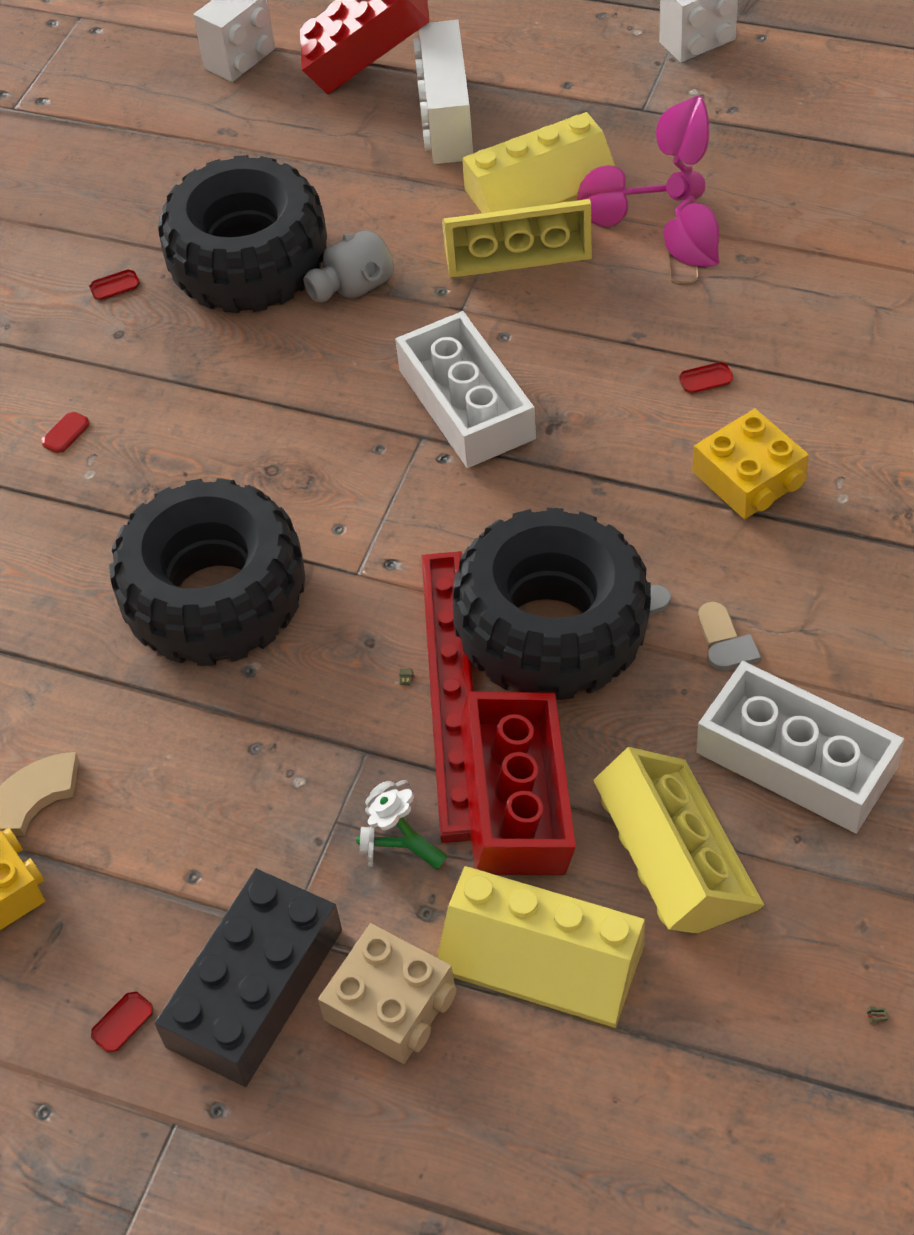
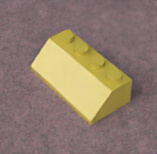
M587 112L462 157L465 191L481 213L576 201L580 184L587 174L600 166H615L602 129Z
M590 199L444 218L442 221L450 278L592 259Z
M627 747L593 780L601 795V804L611 815L619 831V839L629 851L638 868V877L648 888L657 906L658 917L667 926L668 930L698 934L756 912L764 906L761 897L686 760Z
M464 866L448 905L437 958L452 965L453 978L616 1028L644 948L645 919Z

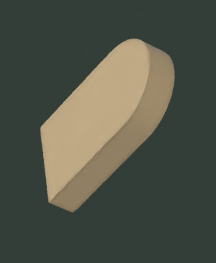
M708 602L700 607L698 621L708 648L715 643L738 637L725 606L718 602Z

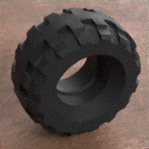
M248 155L234 156L233 159L221 161L217 159L206 163V166L199 170L194 169L182 178L183 182L180 185L176 184L167 195L166 203L163 205L162 216H159L158 231L161 248L168 272L171 273L174 283L188 297L197 299L200 305L210 309L215 307L223 308L224 312L240 313L241 310H253V312L267 310L268 306L276 303L281 305L294 298V293L298 290H305L303 279L306 273L311 269H320L324 251L327 248V231L320 198L314 186H311L307 179L301 176L298 170L289 164L284 163L281 165L277 163L276 159L260 156V158H249Z
M202 478L185 481L186 485L174 489L167 487L155 493V498L149 503H141L130 514L127 525H123L120 528L112 547L114 561L109 564L112 588L125 623L129 625L133 635L144 646L148 645L153 651L158 650L159 655L179 663H184L186 659H189L193 663H197V666H215L216 661L229 658L231 662H235L248 657L247 653L258 646L264 649L276 639V635L279 634L278 628H286L299 608V595L304 592L305 570L299 538L294 530L291 518L282 507L279 508L263 491L251 485H245L243 488L237 485L235 480L217 478L216 482H203ZM230 566L241 570L232 578L214 586L195 589L179 587L186 578L204 568Z
M546 507V511L532 512L531 509L513 513L511 519L505 522L499 519L486 527L485 531L478 538L474 539L470 547H467L460 558L458 573H455L453 591V622L456 637L461 638L463 652L479 671L486 669V676L490 678V681L503 689H508L510 686L518 689L520 692L555 693L556 700L574 698L577 692L586 690L587 693L595 692L611 682L612 677H618L635 660L639 646H643L651 606V582L646 580L647 568L635 547L630 544L628 545V542L624 539V534L610 524L604 526L598 523L595 516L581 511L579 514L564 512V508ZM552 599L571 604L579 609L582 614L565 618H548L530 614L519 609V607L535 600Z

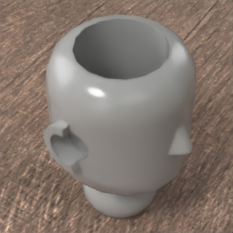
M362 230L352 235L344 234L343 240L325 249L323 255L324 268L309 270L303 282L307 293L315 302L322 303L328 301L336 291L345 298H358L389 281L394 271L392 255L384 240L371 230Z

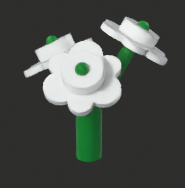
M401 780L397 783L392 781L382 782L371 791L370 796L365 801L367 805L365 812L367 815H371L368 819L370 827H361V834L356 838V843L360 845L359 854L368 855V867H373L374 846L408 848L436 870L447 858L444 852L414 831L405 818L411 811L409 804L414 799V794L409 789L410 783L407 780ZM397 825L405 838L376 837L375 827L379 826L382 830H388Z

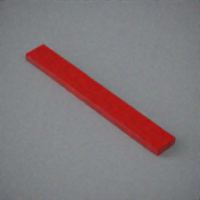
M462 551L421 555L441 843L472 841L460 719L467 692L474 691L472 665L469 658L463 652L461 638L456 637L453 622L455 573H458Z

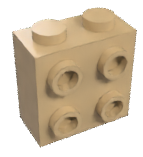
M370 923L319 996L318 1002L324 1021L405 1064L413 1051L419 1052L424 1047L431 1033L430 1024L439 1011L442 1013L447 1011L454 1000L457 988L454 984L452 965Z

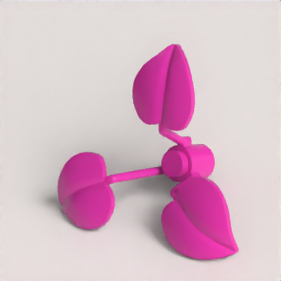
M694 96L666 110L660 117L656 128V138L660 150L666 155H674L673 164L681 172L673 173L668 178L666 185L625 188L626 178L622 169L610 165L600 166L587 174L581 182L577 201L590 199L591 221L602 227H610L620 223L626 216L628 211L626 195L667 192L672 199L683 201L675 209L677 218L667 222L664 227V241L668 251L683 263L705 267L720 263L718 254L719 226L715 214L708 206L695 203V200L700 198L705 191L703 176L699 172L692 171L691 166L685 165L697 164L705 155L709 143L707 108L702 96Z

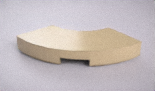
M76 752L52 755L35 761L14 773L0 786L1 831L9 827L15 836H25L30 821L42 808L57 800L74 797L79 765Z

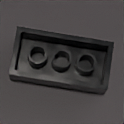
M255 868L154 1024L165 1048L237 1084L247 1087L342 932L336 904Z

